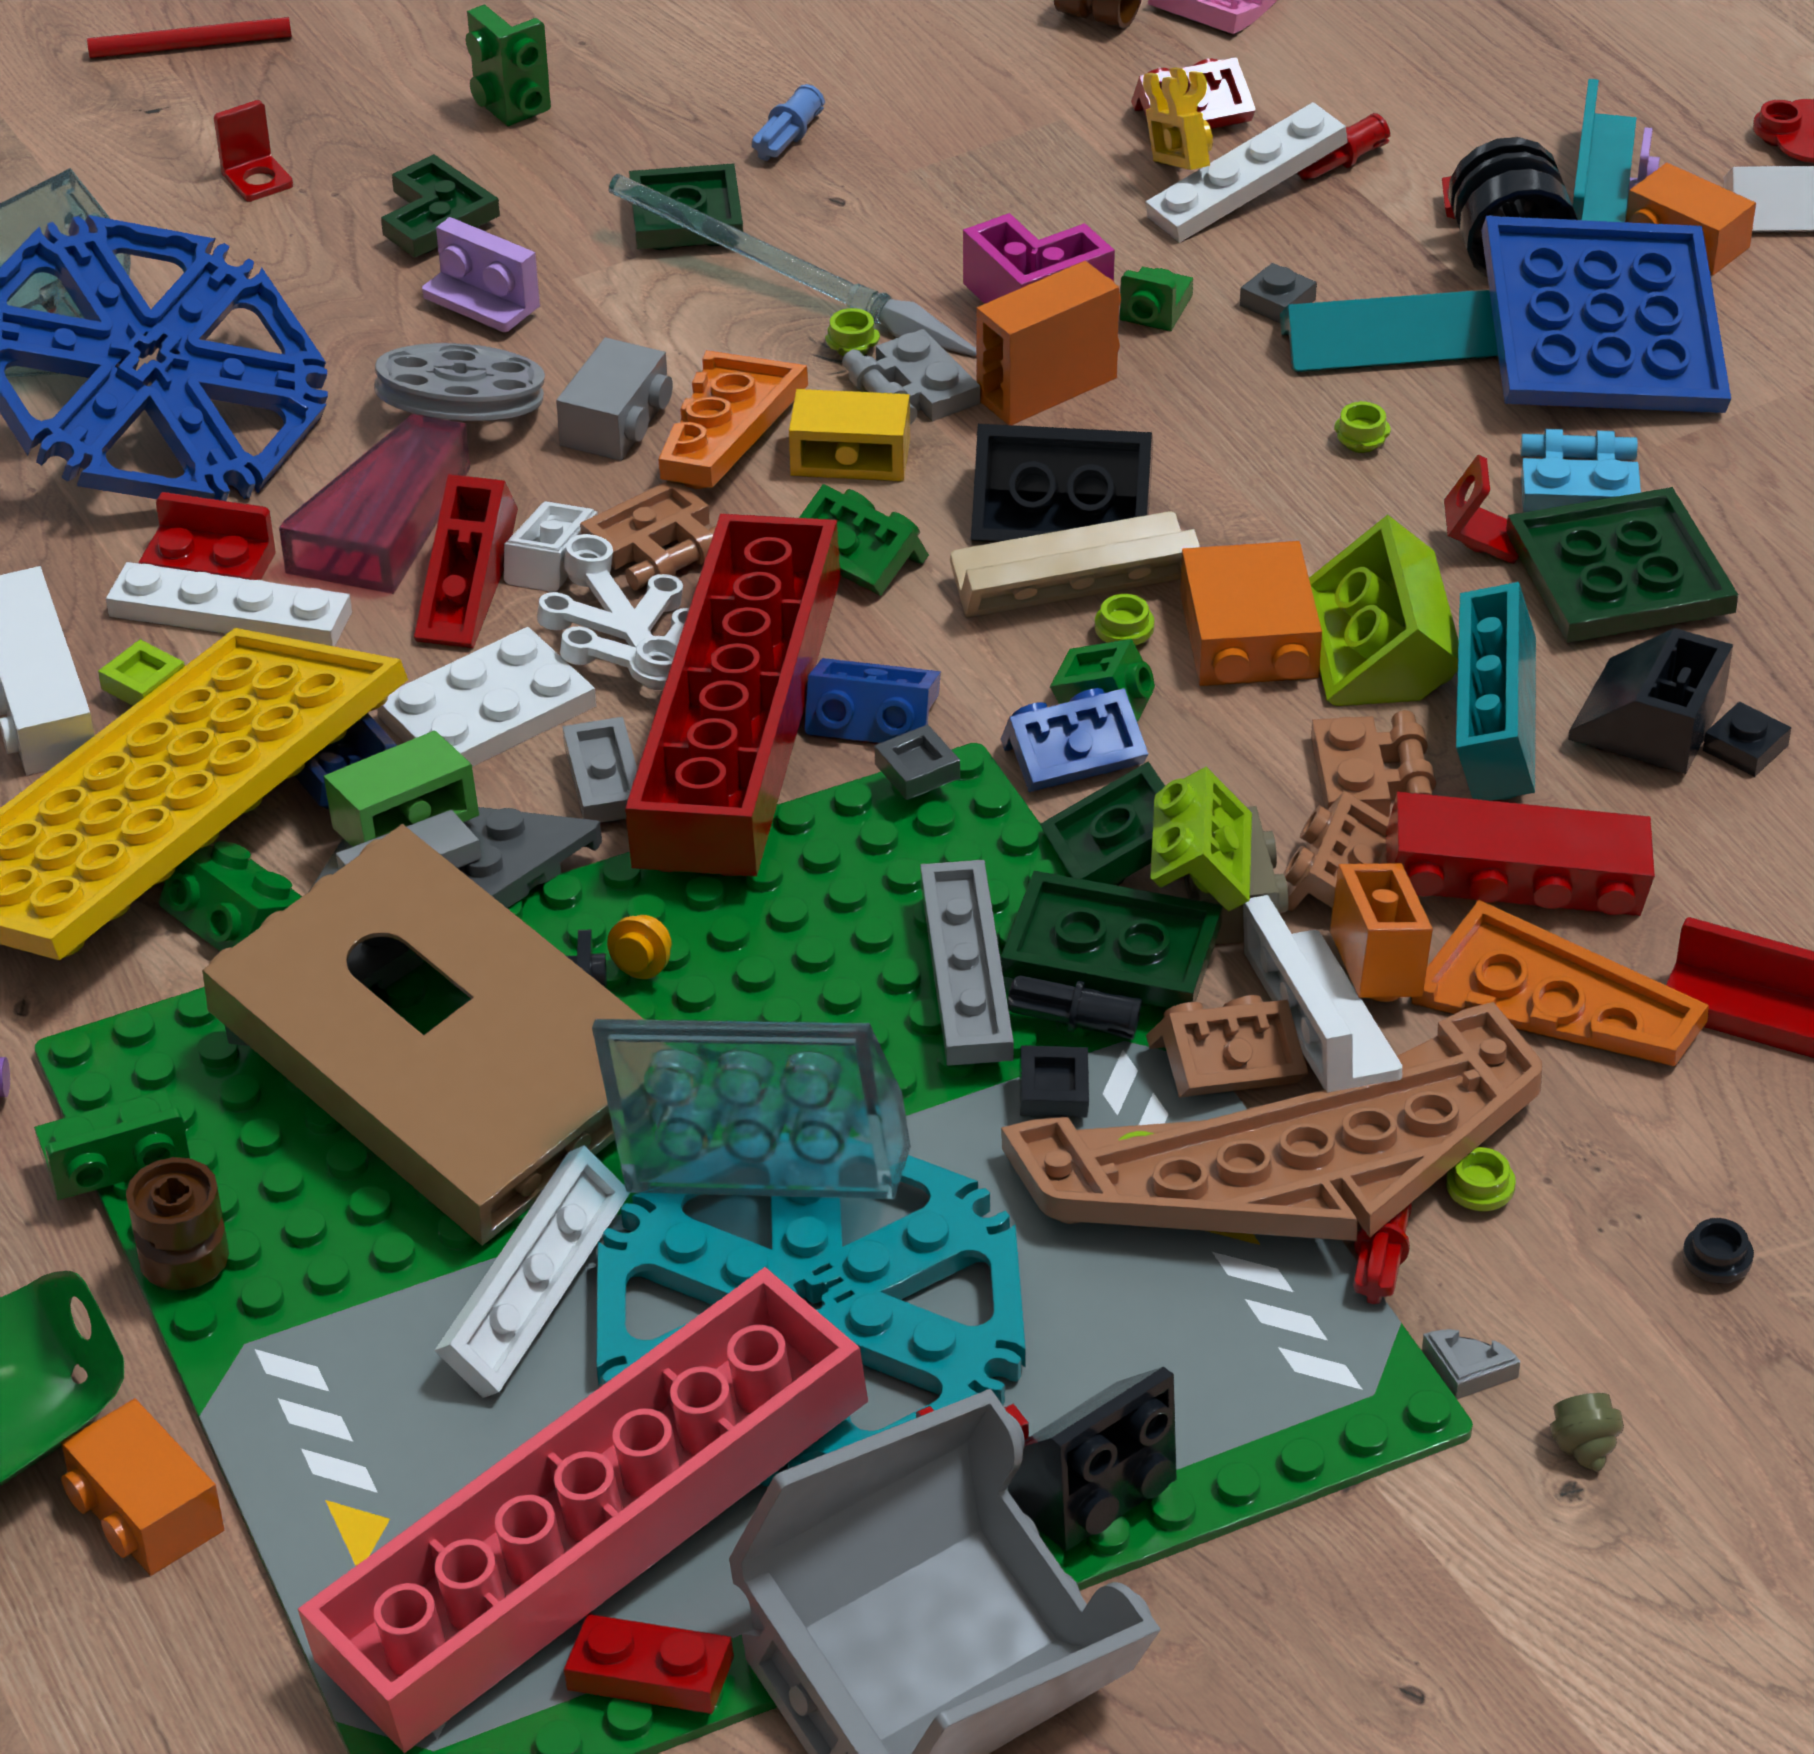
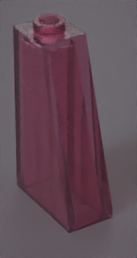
M411 414L282 522L279 532L285 573L394 594L438 523L448 474L466 476L470 470L466 423Z

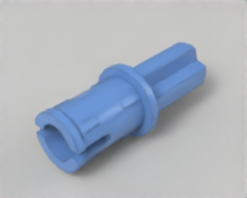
M808 84L801 85L785 104H778L770 111L768 122L752 139V148L758 151V158L768 161L771 157H778L792 141L798 142L805 136L807 125L824 109L822 106L825 104V99L816 87Z

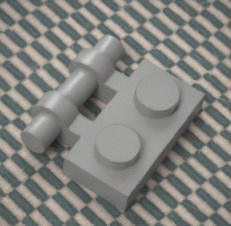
M924 329L904 334L899 338L877 345L876 360L873 357L864 356L856 349L847 352L842 360L843 366L849 371V380L860 392L910 394V424L917 418V411L922 410L931 421H935L980 404V385Z

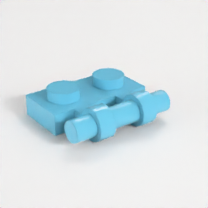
M1545 429L1544 434H1522L1520 455L1523 457H1543V459L1523 458L1521 470L1523 512L1641 493L1638 462L1620 461L1636 460L1637 437H1615L1614 431L1599 430L1596 431L1595 436L1563 435L1562 429ZM1563 458H1584L1594 460H1566Z

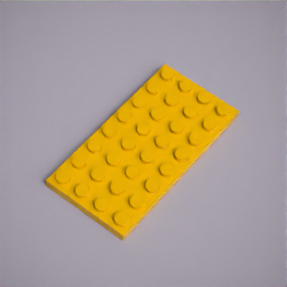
M240 628L231 630L0 808V945L59 961L78 952L84 946L85 940L103 925L125 914L129 910L131 903L154 884L161 883L171 877L175 872V868L198 849L213 843L218 838L221 830L241 814L259 806L267 793L285 779L300 773L308 760L327 745L342 739L346 735L347 729L364 715L383 706L387 702L388 696L408 681L401 659Z

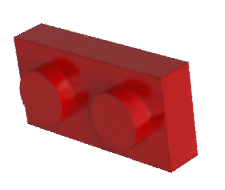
M588 1614L564 1667L566 1688L569 1691L712 1714L734 1659L732 1637Z

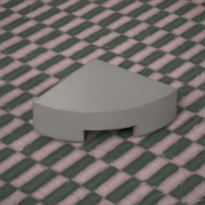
M1452 1329L1437 1330L1423 1334V1353L1456 1399L1519 1377L1520 1360L1510 1349L1495 1340H1492V1344L1489 1345L1476 1339L1459 1337V1330Z

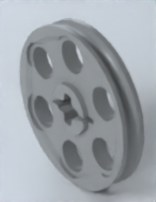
M456 343L419 344L386 352L377 359L375 364V373L378 376L374 383L376 395L382 401L395 408L417 415L461 421L499 420L532 412L543 402L544 392L541 387L545 380L544 370L537 363L524 356L497 348Z

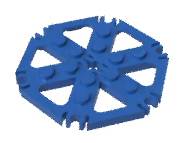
M87 215L86 220L79 216L73 217L68 231L70 236L62 234L54 222L47 223L44 235L39 226L0 267V414L27 456L32 448L41 443L36 463L42 466L52 456L64 458L67 463L62 479L66 481L74 479L78 475L80 468L84 470L81 471L77 483L78 487L157 499L160 493L167 492L226 501L230 492L228 485L234 486L244 499L250 498L254 487L257 493H259L321 419L328 397L327 391L316 390L322 389L326 380L327 369L324 368L326 361L263 268L261 267L259 274L249 279L254 261L248 258L244 261L243 265L238 267L227 264L225 258L230 246L225 243L218 245L214 249L213 254L210 255L216 238ZM123 253L171 262L178 265L184 273L154 307L150 309L114 254ZM41 272L49 273L61 281L85 319L9 306L7 302L34 274ZM244 308L254 312L259 317L282 354L206 341V339L232 310ZM159 348L156 357L157 361L151 360L147 364L144 363L136 371L139 358L143 359L148 355L151 356ZM12 366H21L89 379L53 418L40 421L28 412L6 378L4 371ZM210 399L272 410L282 418L284 426L260 454L253 456L244 451ZM145 410L183 467L184 474L177 478H166L165 476L120 470L113 467L107 461L106 453Z

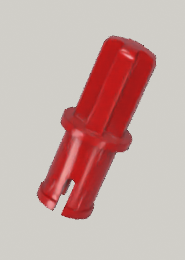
M1372 113L1359 122L1346 127L1348 143L1297 172V175L1303 180L1314 179L1340 165L1346 168L1351 167L1361 155L1389 143L1390 140L1387 138L1391 136L1386 120L1378 113Z
M1412 1202L1371 1237L1367 1235L1363 1228L1357 1232V1241L1354 1242V1247L1359 1257L1353 1287L1356 1293L1367 1296V1303L1380 1304L1382 1297L1394 1294L1399 1265L1407 1259L1410 1250L1409 1238L1405 1233L1413 1206Z

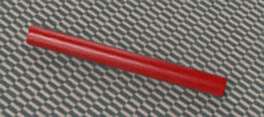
M289 17L92 37L87 38L89 57L99 58L292 37Z

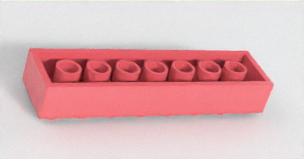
M764 1267L299 1607L298 1612L314 1661L401 1751L406 1753L868 1402L860 1347L769 1269Z

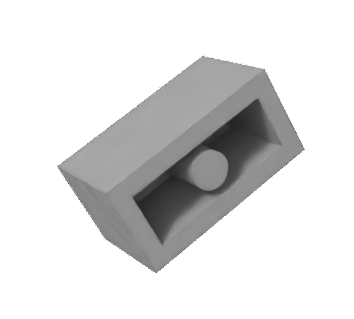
M605 337L556 400L560 446L622 461L633 444L643 439L648 424L659 409H665L670 401L673 381L670 376H667L666 352Z

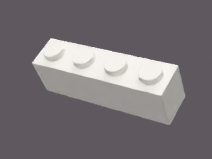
M41 566L0 575V715L7 714V717L0 718V728L7 754L19 752L26 776L52 769L95 736L91 713Z

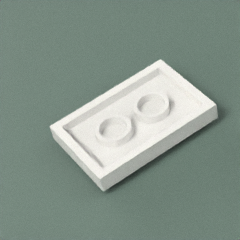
M526 627L399 687L388 696L387 702L377 709V714L404 743L435 730L463 755L473 767L596 707L595 688L534 631Z

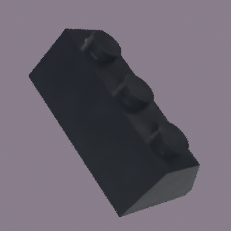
M978 424L971 541L1001 542L1149 515L1154 443L1152 432Z

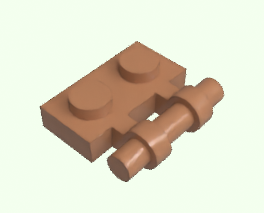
M666 481L580 523L581 535H596L610 542L613 547L612 568L616 570L633 561L638 563L625 571L626 580L634 590L647 586L648 580L654 575L668 574L675 576L677 570L692 563L703 565L716 526L710 529L704 527L710 524L709 505L682 483ZM675 540L680 542L667 550L662 548Z
M1402 710L1395 713L1391 719L1393 729L1390 732H1376L1373 716L1312 719L1311 740L1326 810L1330 808L1344 790L1386 817L1390 815L1391 800H1395L1397 792L1433 795L1432 791L1435 789L1436 779L1433 766L1424 758L1428 748L1425 730L1420 724L1416 723L1413 712ZM1400 762L1401 766L1398 769H1384L1383 763Z

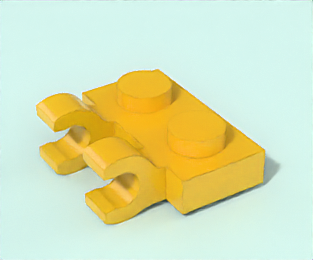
M1170 68V76L1163 77L1162 90L1159 85L1158 74H1144L1143 87L1149 97L1151 107L1146 109L1153 161L1188 170L1210 166L1208 151H1211L1213 147L1212 131L1208 122L1203 119V113L1197 112V106L1203 100L1207 91V81L1204 74L1198 71L1189 72L1190 89L1187 93L1188 78L1182 68Z

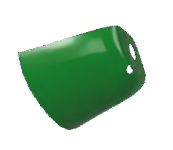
M57 1271L43 1275L28 1285L0 1297V1486L61 1448V1442L89 1426L116 1396L124 1380V1357L87 1284L79 1274L73 1271ZM73 1297H77L87 1310L91 1323L90 1339H85L81 1336L75 1326L71 1313V1300ZM78 1364L79 1367L86 1371L88 1376L81 1384H76L72 1380L73 1370Z

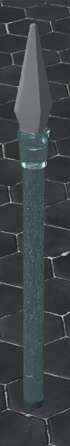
M619 173L612 178L609 184V193L845 303L848 308H858L869 312L874 318V324H883L896 338L924 329L943 349L976 356V348L915 302L894 300L885 292L879 293L859 283L853 284Z

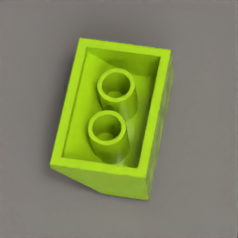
M1388 514L1309 577L1322 629L1320 673L1327 701L1334 706L1420 701L1437 687L1451 680L1458 672L1459 639L1435 552Z

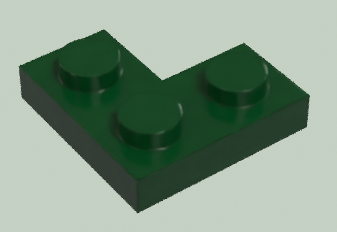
M433 154L392 174L394 193L409 202V204L382 216L381 224L383 236L416 258L438 247L436 227L449 217L476 228L499 217V199Z

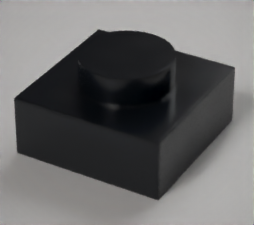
M1739 701L1705 732L1703 751L1755 777L1789 746L1792 727Z
M1021 1045L1019 1059L1020 1116L1087 1118L1089 1108L1088 1047Z

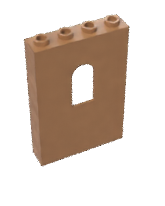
M403 824L382 839L371 841L363 848L359 856L333 875L329 874L320 878L307 894L285 910L271 914L265 919L259 929L233 948H226L219 952L210 964L202 970L207 1009L212 1015L482 1246L534 1204L568 1152L585 1145L596 1155L679 1088V1047ZM374 937L394 938L413 950L470 997L471 1000L423 1035L350 973L347 967L348 956L355 946L367 939Z

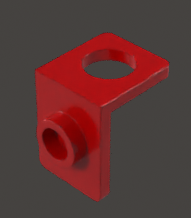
M255 100L214 115L221 173L245 201L252 202L293 187L292 177L271 155L265 105L260 100ZM260 173L269 174L274 177L270 182L260 185L249 184L245 181L249 176Z
M1477 455L1444 499L1447 536L1462 542L1472 551L1486 552L1509 563H1515L1519 556L1506 533L1507 519L1480 508V505L1489 495L1490 481L1487 458ZM1475 481L1474 488L1470 498L1468 499V501H1464L1469 487Z

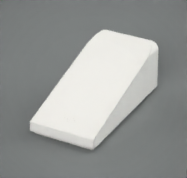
M543 502L504 544V581L509 585L556 592L569 575L564 569L567 541L574 536L581 535L580 523L598 515V511L584 507Z

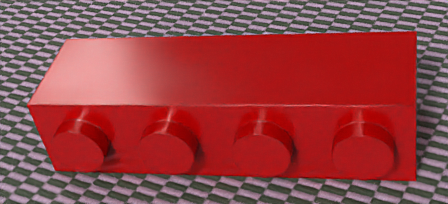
M1397 792L1386 830L1387 863H1402L1417 896H1442L1481 900L1485 903L1504 902L1534 905L1547 909L1565 908L1603 912L1609 915L1626 914L1641 916L1655 877L1651 816Z

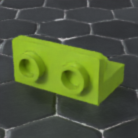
M1207 766L1183 779L1179 778L1171 781L1155 795L1150 878L1159 887H1164L1190 873L1195 885L1202 892L1210 893L1229 912L1250 901L1252 812Z

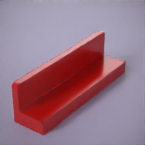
M1686 918L1681 928L1676 963L1666 986L1709 1005L1708 1021L1704 1025L1705 1028L1814 1058V951L1699 919Z

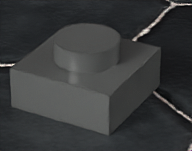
M1271 263L1240 288V306L1280 323V313L1288 304L1312 303L1316 300L1317 282L1297 274L1287 267Z
M929 725L874 746L875 765L906 800L960 779V759Z

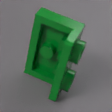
M485 4L468 10L469 33L466 34L465 41L472 61L473 77L470 79V90L476 103L481 107H485L507 127L548 111L551 107L544 23L538 18H533L512 27Z
M218 841L214 846L198 849L175 868L173 875L165 881L159 905L221 952L226 948H233L259 929L265 919L271 914L285 910L303 896L292 889V883L286 877L267 871L250 859L251 853L246 848L232 842Z

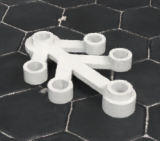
M582 534L570 538L566 543L564 569L569 574V579L573 583L591 589L604 610L573 601L566 594L550 592L539 598L538 623L550 630L566 629L562 633L560 655L568 663L585 665L593 662L595 658H599L627 667L631 676L645 687L653 690H663L689 612V608L678 609L682 599V581L668 574L652 576L648 580L646 594L634 609L610 575L613 547L610 542L602 537L590 534ZM676 610L672 614L671 626L665 636H653L650 631L663 612ZM572 623H575V624H578V625H581V626H584V627H580V626L570 627V626L572 625ZM591 629L625 639L628 645L598 637Z

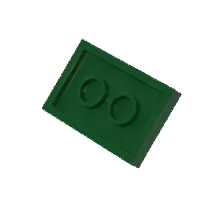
M1033 871L1001 955L1003 977L1015 979V977L1021 975L1076 987L1078 981L1085 982V988L1118 996L1141 998L1142 1003L1166 1008L1183 1003L1196 1002L1222 924L1223 906Z

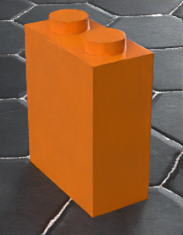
M1085 260L976 307V382L980 385V402L1006 424L1013 425L1116 379L1118 351L1120 348L1118 338L1119 306L1121 304L1119 286Z
M1300 541L1182 548L1180 596L1199 686L1319 678L1322 629Z

